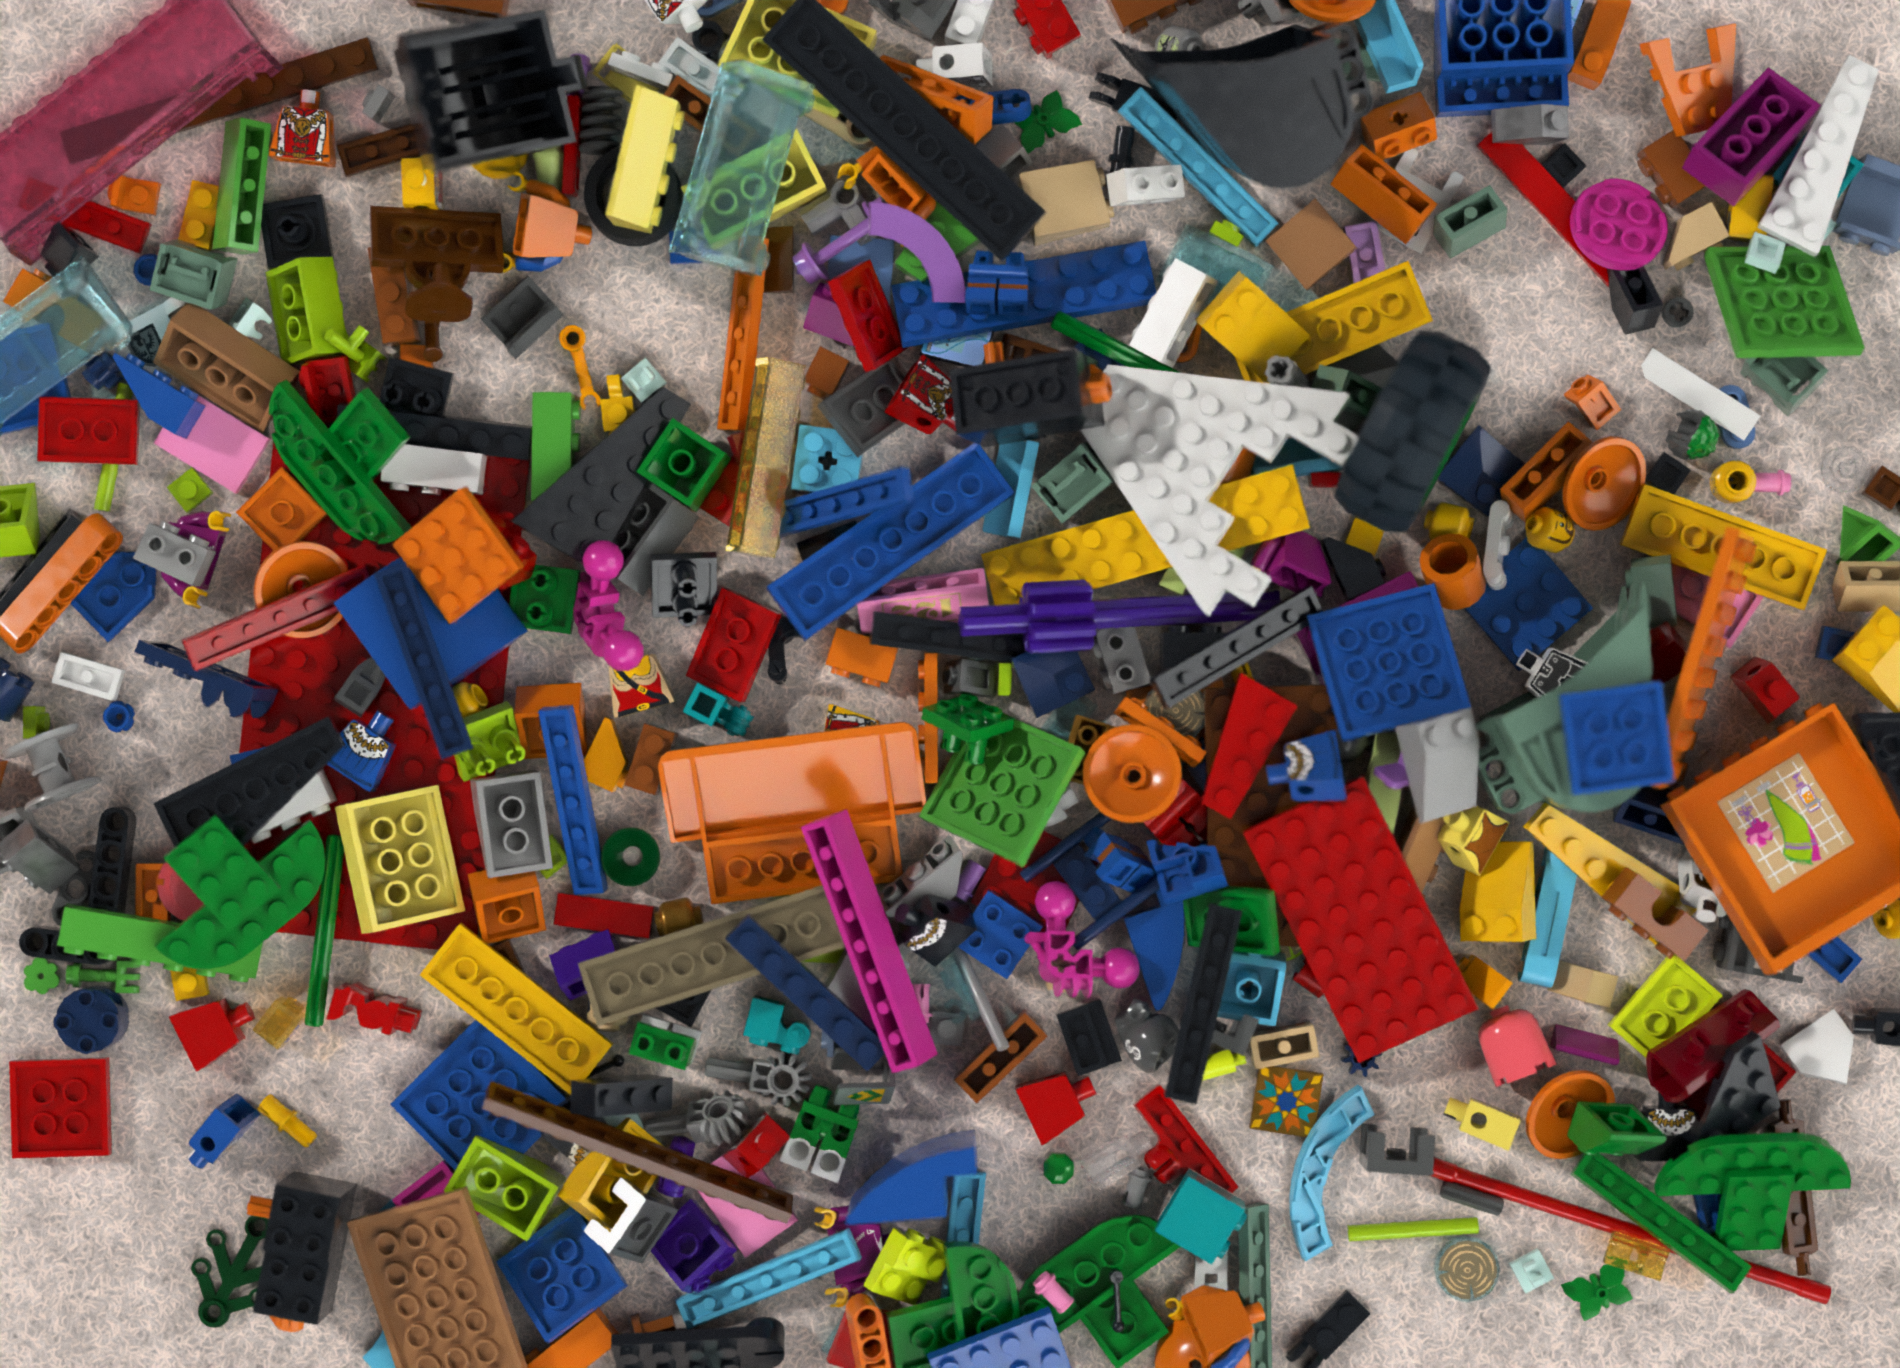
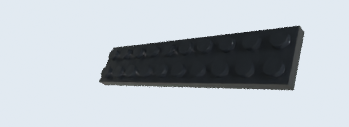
M796 0L763 37L762 40L1002 262L1047 213L817 0Z

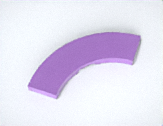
M869 202V235L891 239L909 249L918 258L930 282L932 302L965 303L966 289L963 274L953 250L943 236L930 223L909 210L891 204Z

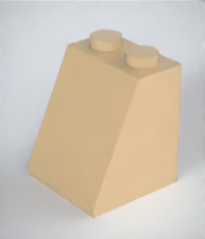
M1094 160L1019 173V187L1047 212L1031 230L1034 246L1110 226V218L1115 217L1113 206L1110 207L1109 199H1104L1102 187L1106 186L1105 175L1102 167L1096 168Z

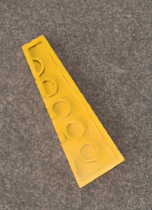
M1545 802L1523 826L1600 897L1604 895L1621 871L1627 867L1638 873L1662 892L1653 904V918H1659L1664 915L1671 905L1680 908L1691 917L1697 911L1696 908L1685 905L1680 901L1679 885ZM1626 918V920L1633 926L1634 924ZM1649 937L1648 940L1656 946L1657 942Z

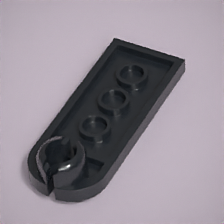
M759 1317L751 1320L745 1327L612 1334L611 1348L617 1368H773L784 1360V1326L775 1318Z

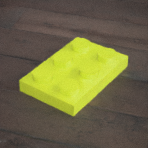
M1673 955L1671 959L1666 957L1607 1025L1643 1057L1647 1058L1649 1050L1708 1013L1723 995L1683 960Z

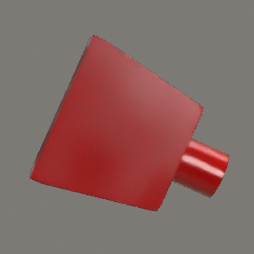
M1754 656L1729 676L1767 724L1771 723L1800 699L1798 693L1777 667L1768 660Z
M226 998L176 1013L169 1016V1019L197 1072L211 1065L246 1039L240 1026L254 1020L255 1016L247 1002L231 1009Z
M1066 1072L1015 1086V1090L1041 1145L1048 1143L1082 1119L1085 1113L1080 1102L1097 1094L1089 1076L1071 1084Z

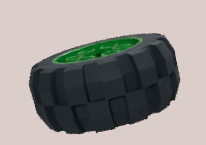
M1419 331L1412 339L1371 410L1339 478L1334 497L1348 514L1382 531L1406 532L1410 528L1442 473L1489 378L1491 366L1478 350L1438 331Z

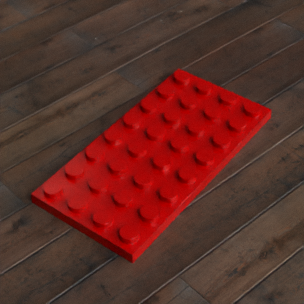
M1363 775L1344 783L1346 800L1305 801L1243 830V834L1271 890H1274L1275 898L1358 1063L1478 1010V1005Z

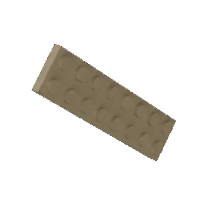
M823 885L578 963L597 1026L762 974L725 940V937L747 914L751 915L799 961L844 948L845 945Z

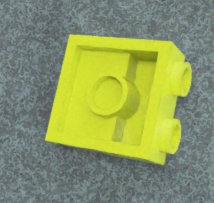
M893 1228L863 1286L871 1292L915 1305L927 1281L930 1280L937 1283L946 1267L943 1247L945 1242L931 1235L929 1239H925L923 1234L911 1228H908L906 1232Z

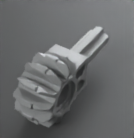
M783 1051L779 1052V1063L770 1055L766 1060L756 1058L753 1064L710 1057L705 1065V1075L707 1077L750 1083L749 1090L762 1092V1097H766L772 1092L774 1094L771 1100L772 1105H776L779 1098L783 1097L784 1107L790 1106V1095L797 1103H800L803 1098L799 1091L804 1093L810 1091V1087L801 1081L812 1079L811 1073L801 1074L800 1072L808 1066L806 1061L796 1066L794 1063L798 1055L792 1054L789 1062H786V1054ZM787 1071L791 1074L793 1083L790 1087H782L777 1083L776 1075L778 1072Z
M727 1090L722 1095L715 1092L714 1097L711 1099L703 1098L702 1100L689 1101L687 1114L650 1118L646 1120L645 1128L646 1132L652 1137L689 1132L695 1143L712 1142L718 1147L723 1141L730 1145L735 1137L742 1138V1131L749 1129L748 1120L751 1116L750 1110L739 1094L733 1095Z

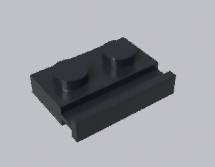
M1100 999L1056 1014L1077 1076L1122 1061Z

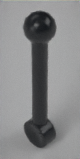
M619 1054L613 1056L611 1061L594 1068L586 1079L613 1066L621 1067L625 1061L624 1057Z
M1113 1269L1109 1273L1114 1287L1115 1321L1112 1323V1329L1119 1333L1125 1328L1124 1322L1121 1321L1120 1282L1123 1280V1274L1119 1269Z

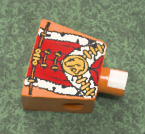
M303 89L301 90L299 107L286 105L282 107L268 156L275 161L336 168L334 116L327 110L319 109L320 92Z

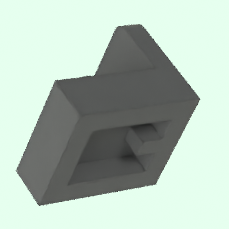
M966 659L947 662L942 675L944 694L962 693L981 697L993 696L995 664Z

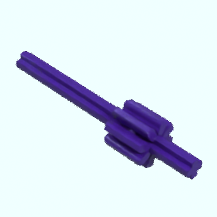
M1085 580L1026 582L1021 588L1022 597H1019V604L960 607L958 624L961 636L1023 633L1022 643L1025 650L1031 654L1088 651L1094 645L1093 636H1096L1097 629L1248 621L1282 600H1280L1279 590L1264 591L1253 608L1231 593H1224L1211 615L1207 616L1192 595L1092 600L1093 589L1090 583Z

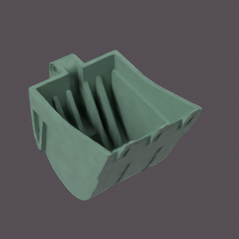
M1641 582L1639 585L1637 597L1635 584L1630 585L1628 600L1626 586H1621L1617 611L1572 655L1587 662L1577 673L1555 689L1538 698L1528 691L1480 716V721L1475 723L1476 730L1483 732L1486 737V743L1479 749L1478 777L1497 810L1505 813H1516L1537 802H1545L1553 807L1575 811H1602L1620 805L1642 787L1576 796L1571 795L1559 694L1651 682L1652 664L1644 582ZM1495 759L1500 763L1501 772L1496 778H1491L1486 772V766L1491 760ZM1511 789L1516 794V802L1507 808L1503 805L1501 796L1504 791Z

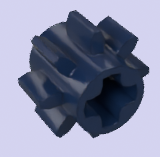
M106 350L101 355L96 351H92L82 361L87 367L82 372V375L98 390L104 385L108 389H112L123 379L118 374L120 369L112 355Z
M1343 1044L1345 1049L1348 1050V1054L1341 1057L1340 1060L1344 1063H1351L1348 1069L1350 1074L1355 1073L1359 1069L1362 1075L1367 1077L1368 1069L1371 1067L1379 1069V1066L1375 1063V1057L1381 1056L1382 1053L1365 1060L1364 1064H1360L1354 1059L1355 1055L1350 1045Z

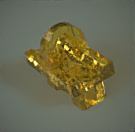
M1613 1230L1603 1262L1661 1281L1663 1268L1671 1250ZM1633 1248L1638 1252L1637 1261L1630 1260Z

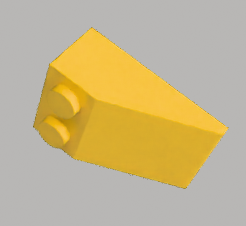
M1240 271L1235 274L1195 319L1209 334L1265 383H1268V377L1265 374L1268 366L1267 361L1275 355L1290 358L1310 336L1309 333Z
M1882 605L1871 613L1832 661L1892 712H1900V617L1887 606Z
M1499 841L1480 876L1465 870L1459 908L1460 941L1525 942L1536 939L1533 841Z
M626 1117L616 1127L622 1131L662 1145L630 1118ZM590 1152L573 1169L557 1196L588 1221L595 1219L610 1232L628 1206L612 1191L619 1178L628 1179L647 1195L658 1175L648 1174L642 1169L627 1163L616 1162L611 1157L598 1152Z

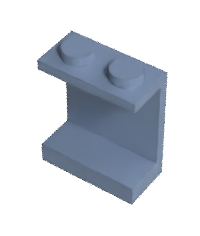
M1866 154L1859 159L1865 165L1849 184L1836 219L1837 225L1832 232L1840 234L1839 239L1843 242L1858 245L1859 242L1871 246V252L1882 256H1889V253L1893 254L1900 250V242L1898 241L1900 238V166Z

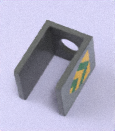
M842 1048L835 1049L831 1061V1070L864 1069ZM884 1054L870 1068L882 1069L883 1082L840 1083L834 1095V1105L890 1104L895 1090V1076L891 1071L886 1055Z

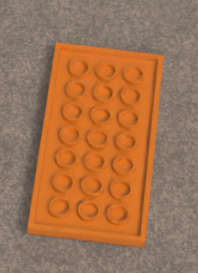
M1728 526L1726 528L1667 717L1674 782L1650 786L1659 789L1673 787L1677 785V782H1683L1686 776L1688 763H1685L1684 759L1687 751H1693L1698 737V732L1693 730L1698 719L1702 720L1705 715L1708 701L1703 700L1706 689H1712L1718 670L1713 669L1716 657L1722 658L1727 644V639L1723 638L1726 625L1732 626L1737 612V607L1733 606L1736 594L1742 595L1747 580V576L1742 575L1746 563H1752L1757 545L1752 543L1754 538L1741 530Z

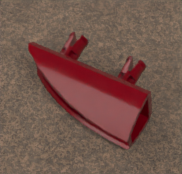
M1742 990L1648 1051L1646 1068L1651 1086L1667 1102L1676 1103L1683 1101L1723 1071L1726 1063L1722 1061V1058L1729 1046L1752 1030L1759 1034L1762 1041H1764L1781 1027L1778 1018L1751 990Z

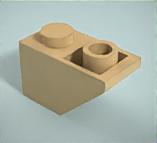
M1713 202L1686 214L1676 221L1663 261L1665 270L1674 266L1676 271L1694 263L1695 261L1692 256L1702 251L1705 253L1707 247H1723L1721 241L1730 235Z

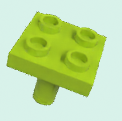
M508 701L463 718L474 749L454 755L459 776L464 782L478 776H485L486 773L490 774L498 768L508 764H515L516 761L520 762L524 759L526 751L520 745L513 708Z

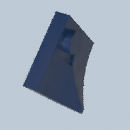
M1477 425L1445 465L1438 481L1483 515L1489 517L1491 505L1495 501L1501 500L1500 489L1525 463L1500 444L1480 425Z
M1025 651L1011 659L1035 718L1095 691L1077 651L1035 654Z

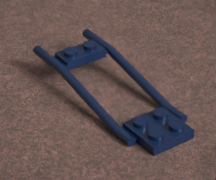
M1202 736L1198 741L1202 744L1201 748L1205 750V739ZM1205 756L1194 768L1180 759L1181 769L1185 766L1204 792L1206 786ZM1099 812L1020 872L1022 878L1028 883L1051 864H1054V867L1095 919V922L1075 936L1073 946L1077 951L1160 889L1156 875L1121 901L1111 885L1100 880L1095 872L1098 868L1091 859L1084 856L1086 852L1079 843L1084 840L1094 827L1101 828L1112 820L1102 812ZM1205 839L1196 847L1200 845H1207V839Z

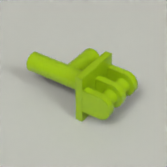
M359 325L347 340L335 330L329 329L325 333L324 339L348 356L350 371L367 383L370 380L367 378L372 371H377L376 365L381 359L384 361L387 358L364 341L370 332Z

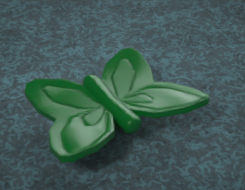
M1057 90L1043 98L1041 107L1037 104L1034 105V111H1031L1027 119L1014 122L1023 130L1020 137L1021 145L1028 154L1035 148L1042 147L1045 142V132L1048 138L1055 136L1052 128L1060 133H1067L1072 128L1082 125L1075 113L1062 107V98Z
M1620 1257L1612 1261L1611 1264L1602 1266L1599 1279L1595 1273L1590 1274L1589 1278L1592 1284L1582 1277H1577L1572 1282L1561 1284L1563 1291L1573 1301L1580 1302V1313L1584 1321L1597 1316L1601 1306L1608 1308L1609 1302L1621 1305L1633 1299L1629 1290L1622 1284L1625 1275L1624 1265Z

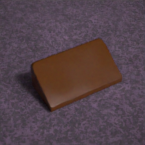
M794 226L762 228V237L769 239L763 293H794V261L792 258L794 256Z

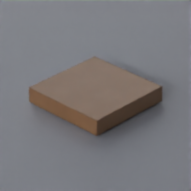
M1316 198L1266 240L1268 245L1307 291L1358 249Z

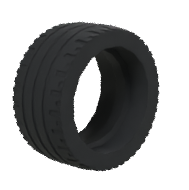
M617 147L601 156L593 164L586 177L584 202L587 213L598 230L616 243L626 246L652 244L666 236L676 225L683 206L681 182L674 168L668 162L666 175H669L670 179L665 194L659 226H653L651 234L613 225L605 215L606 211L603 205L602 194L606 181L616 171L621 147Z

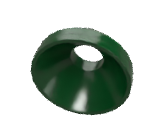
M628 827L614 832L607 838L602 848L601 862L605 873L617 884L638 886L649 881L658 870L660 850L657 842L649 833L639 828ZM635 846L642 852V860L636 866H630L624 861L623 853L628 847Z

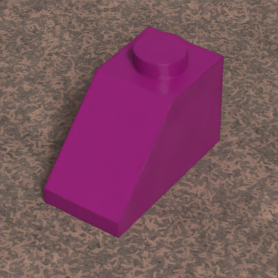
M820 282L812 295L803 328L854 347L849 332L844 327L843 318L838 306L831 296L828 283Z

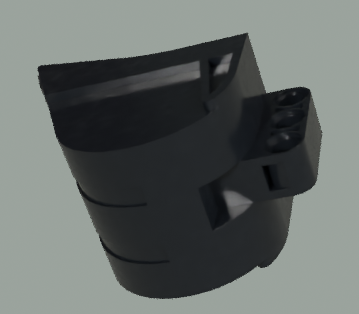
M545 10L468 24L402 33L396 39L398 47L394 50V56L401 82L404 84L406 92L404 95L412 127L415 128L416 143L423 170L429 169L430 174L510 156L518 157L577 142L565 95L588 88L581 55L556 59Z
M1334 21L1310 29L1295 24L1238 45L1211 50L1139 51L1135 47L1130 48L1123 42L1120 44L1115 39H1110L1129 64L1142 75L1198 143L1217 162L1268 187H1298L1322 176L1334 165L1343 152L1347 140L1352 135L1353 121L1366 116L1372 109L1373 98L1356 35L1351 27ZM1340 30L1342 39L1336 46L1335 38L1332 34ZM1348 61L1351 70L1345 77L1342 65ZM1357 93L1359 96L1358 105L1355 108H1353L1351 96Z

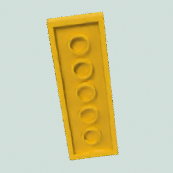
M1405 261L1286 312L1310 334L1308 339L1289 359L1294 360L1302 373L1307 375L1318 370L1319 365H1331L1433 322L1409 261ZM1235 357L1244 381L1265 383Z
M1641 484L1619 545L1649 556L1671 555L1672 564L1711 578L1727 526L1741 530L1754 538L1752 543L1757 545L1752 563H1746L1742 575L1747 576L1744 590L1799 610H1805L1827 549L1658 488Z
M462 923L457 926L420 973L422 978L570 1095L571 1080L586 1079L614 1044Z

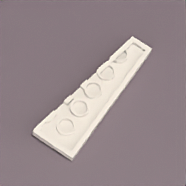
M1851 55L1846 58L1757 228L1813 257L1818 255L1879 69Z

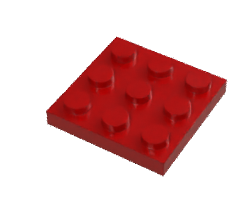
M1043 830L1024 867L994 854L971 903L978 906L988 889H991L1041 922L1043 927L1039 932H1046V919L1036 909V894L1040 887L1047 882L1058 881L1067 883L1054 867V864H1051L1028 883L1022 878L1020 872L1062 841V839ZM1092 860L1093 863H1094V864L1096 865V867H1097L1098 862ZM1075 895L1076 904H1075L1074 911H1075V909H1076V907H1077V905H1078V903H1079V901H1080L1076 895ZM1073 913L1071 914V916H1070L1069 918H1067V919L1065 920V922H1066V927H1067V925H1068V923H1069V921H1070V919H1071Z
M109 1057L9 1061L12 1158L109 1156L112 1154Z

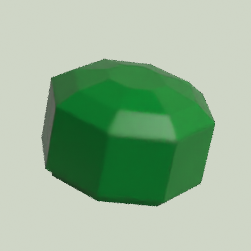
M1052 1152L1044 1160L1043 1174L1052 1184H1065L1074 1175V1162L1065 1152Z

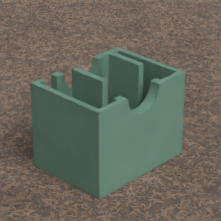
M179 239L161 243L150 290L209 310L216 309L227 304L238 258H227L222 253L205 251L195 247L194 244Z
M1768 357L1761 359L1747 358L1744 361L1740 374L1745 378L1748 376L1752 380L1751 384L1753 386H1758L1771 397L1774 405L1788 417L1823 383L1829 370L1814 357ZM1808 380V387L1802 390L1798 396L1794 395Z
M1085 442L1076 447L1074 451L1032 484L1031 487L1060 522L1064 523L1115 481L1094 450ZM1083 454H1085L1087 458L1090 460V462L1098 469L1096 472L1092 470L1090 466L1087 464V461L1081 457Z

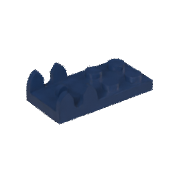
M139 640L134 651L145 656L144 662L158 668L163 666L174 669L172 674L187 680L194 678L203 681L201 699L206 707H210L219 701L224 691V703L229 708L230 717L242 716L249 707L252 718L263 717L272 707L279 690L216 663L195 672L186 651L165 642Z

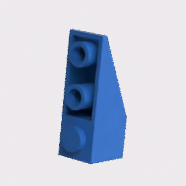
M114 353L112 356L147 417L173 434L187 439L206 407L196 400L199 394L181 385L180 389L170 385L171 377L157 369L153 373L143 368L146 362L128 353L126 358Z

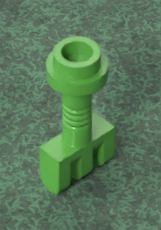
M117 960L116 970L83 969L82 963L74 962L73 965H67L66 984H72L73 988H80L82 982H116L115 993H139L140 986L126 985L127 980H140V973H127V967L139 968L141 965L132 964L130 960Z

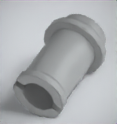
M1133 1165L1132 1169L1127 1171L1129 1180L1121 1202L1122 1204L1135 1209L1142 1208L1147 1184L1152 1182L1150 1169Z

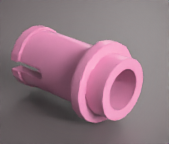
M1778 470L1777 473H1755L1756 488L1754 492H1777L1779 496H1782L1784 492H1790V473H1785L1784 470Z
M912 984L925 1021L929 1023V1017H932V1013H929L930 984Z
M1045 1271L1033 1283V1286L1036 1288L1035 1292L1037 1295L1042 1294L1059 1314L1063 1313L1072 1305L1074 1298L1055 1280V1274H1049Z

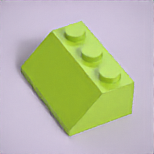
M300 257L265 272L280 358L289 365H297L313 358L343 355L344 353L324 339V335L329 329H333L345 339H349L345 329L343 303L340 300L337 284L338 274L334 267L333 257Z
M35 483L0 486V558L36 554L40 539V527Z

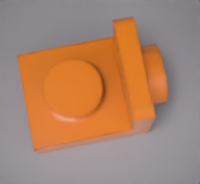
M115 174L114 181H111L108 187V199L111 200L110 205L118 210L156 216L161 184L159 182L128 178L122 174Z
M1591 375L1577 379L1572 383L1571 388L1564 393L1565 398L1577 406L1590 427L1595 430H1599L1622 410L1603 381Z

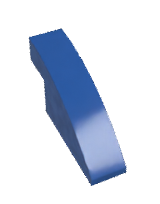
M1160 889L1155 892L1159 905L1123 917L1155 1011L1162 1010L1172 989L1181 960L1184 940L1183 900L1165 905Z

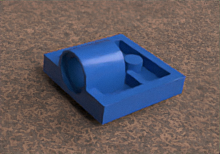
M988 889L972 913L977 930L958 947L1005 979H1008L1030 946L1024 940L1025 935L1031 931L1039 932L1043 924L993 890Z

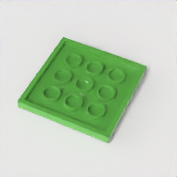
M1785 246L1781 263L1776 273L1744 263L1748 247H1707L1703 256L1736 358L1860 356L1865 346L1830 246H1821L1818 255L1815 257L1794 246Z
M1014 719L1013 730L988 738L983 764L974 765L964 760L967 742L961 740V750L953 753L919 817L934 826L1024 867L1086 752L1074 744Z

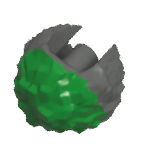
M1688 409L1685 412L1677 413L1676 415L1680 416L1682 421L1677 432L1669 430L1666 438L1668 448L1673 452V455L1680 459L1693 460L1705 456L1708 457L1711 452H1715V445L1720 435L1718 434L1717 426L1710 419V416H1707L1702 410Z

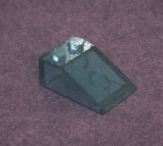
M1187 224L1155 281L1162 284L1164 272L1168 266L1173 264L1175 258L1219 281L1205 306L1206 308L1238 271L1243 273L1261 290L1274 266L1244 249Z

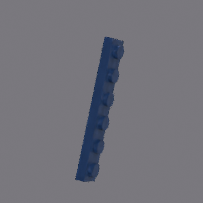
M404 562L374 573L441 759L443 760L474 749L407 563Z
M747 914L725 937V940L866 1071L885 1054L878 1034L751 915Z

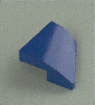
M1157 840L1146 841L1165 905L1228 886L1216 846L1200 845L1192 847L1187 843L1177 842L1176 846L1158 844Z

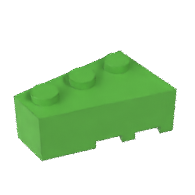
M936 202L935 210L925 221L930 223L943 236L958 259L979 244L980 241L943 206ZM904 248L895 261L896 268L915 281L925 282L928 276L921 262L909 249Z

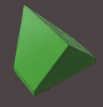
M1843 505L1840 557L1836 561L1838 565L1840 561H1886L1900 548V537L1883 523Z

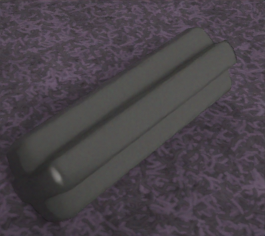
M1444 1181L1440 1189V1195L1444 1199L1496 1216L1501 1214L1504 1206V1201L1500 1197L1454 1182Z

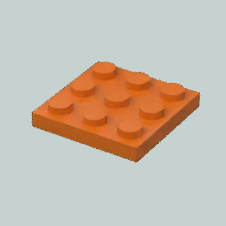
M467 486L460 488L392 544L449 624L456 622L524 568L522 562Z

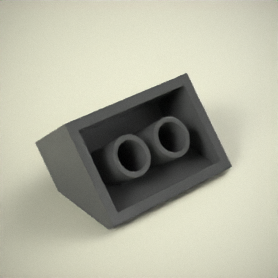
M647 480L612 541L619 546L624 557L623 568L616 578L643 596L651 586V554H673L686 535L692 530L699 516Z

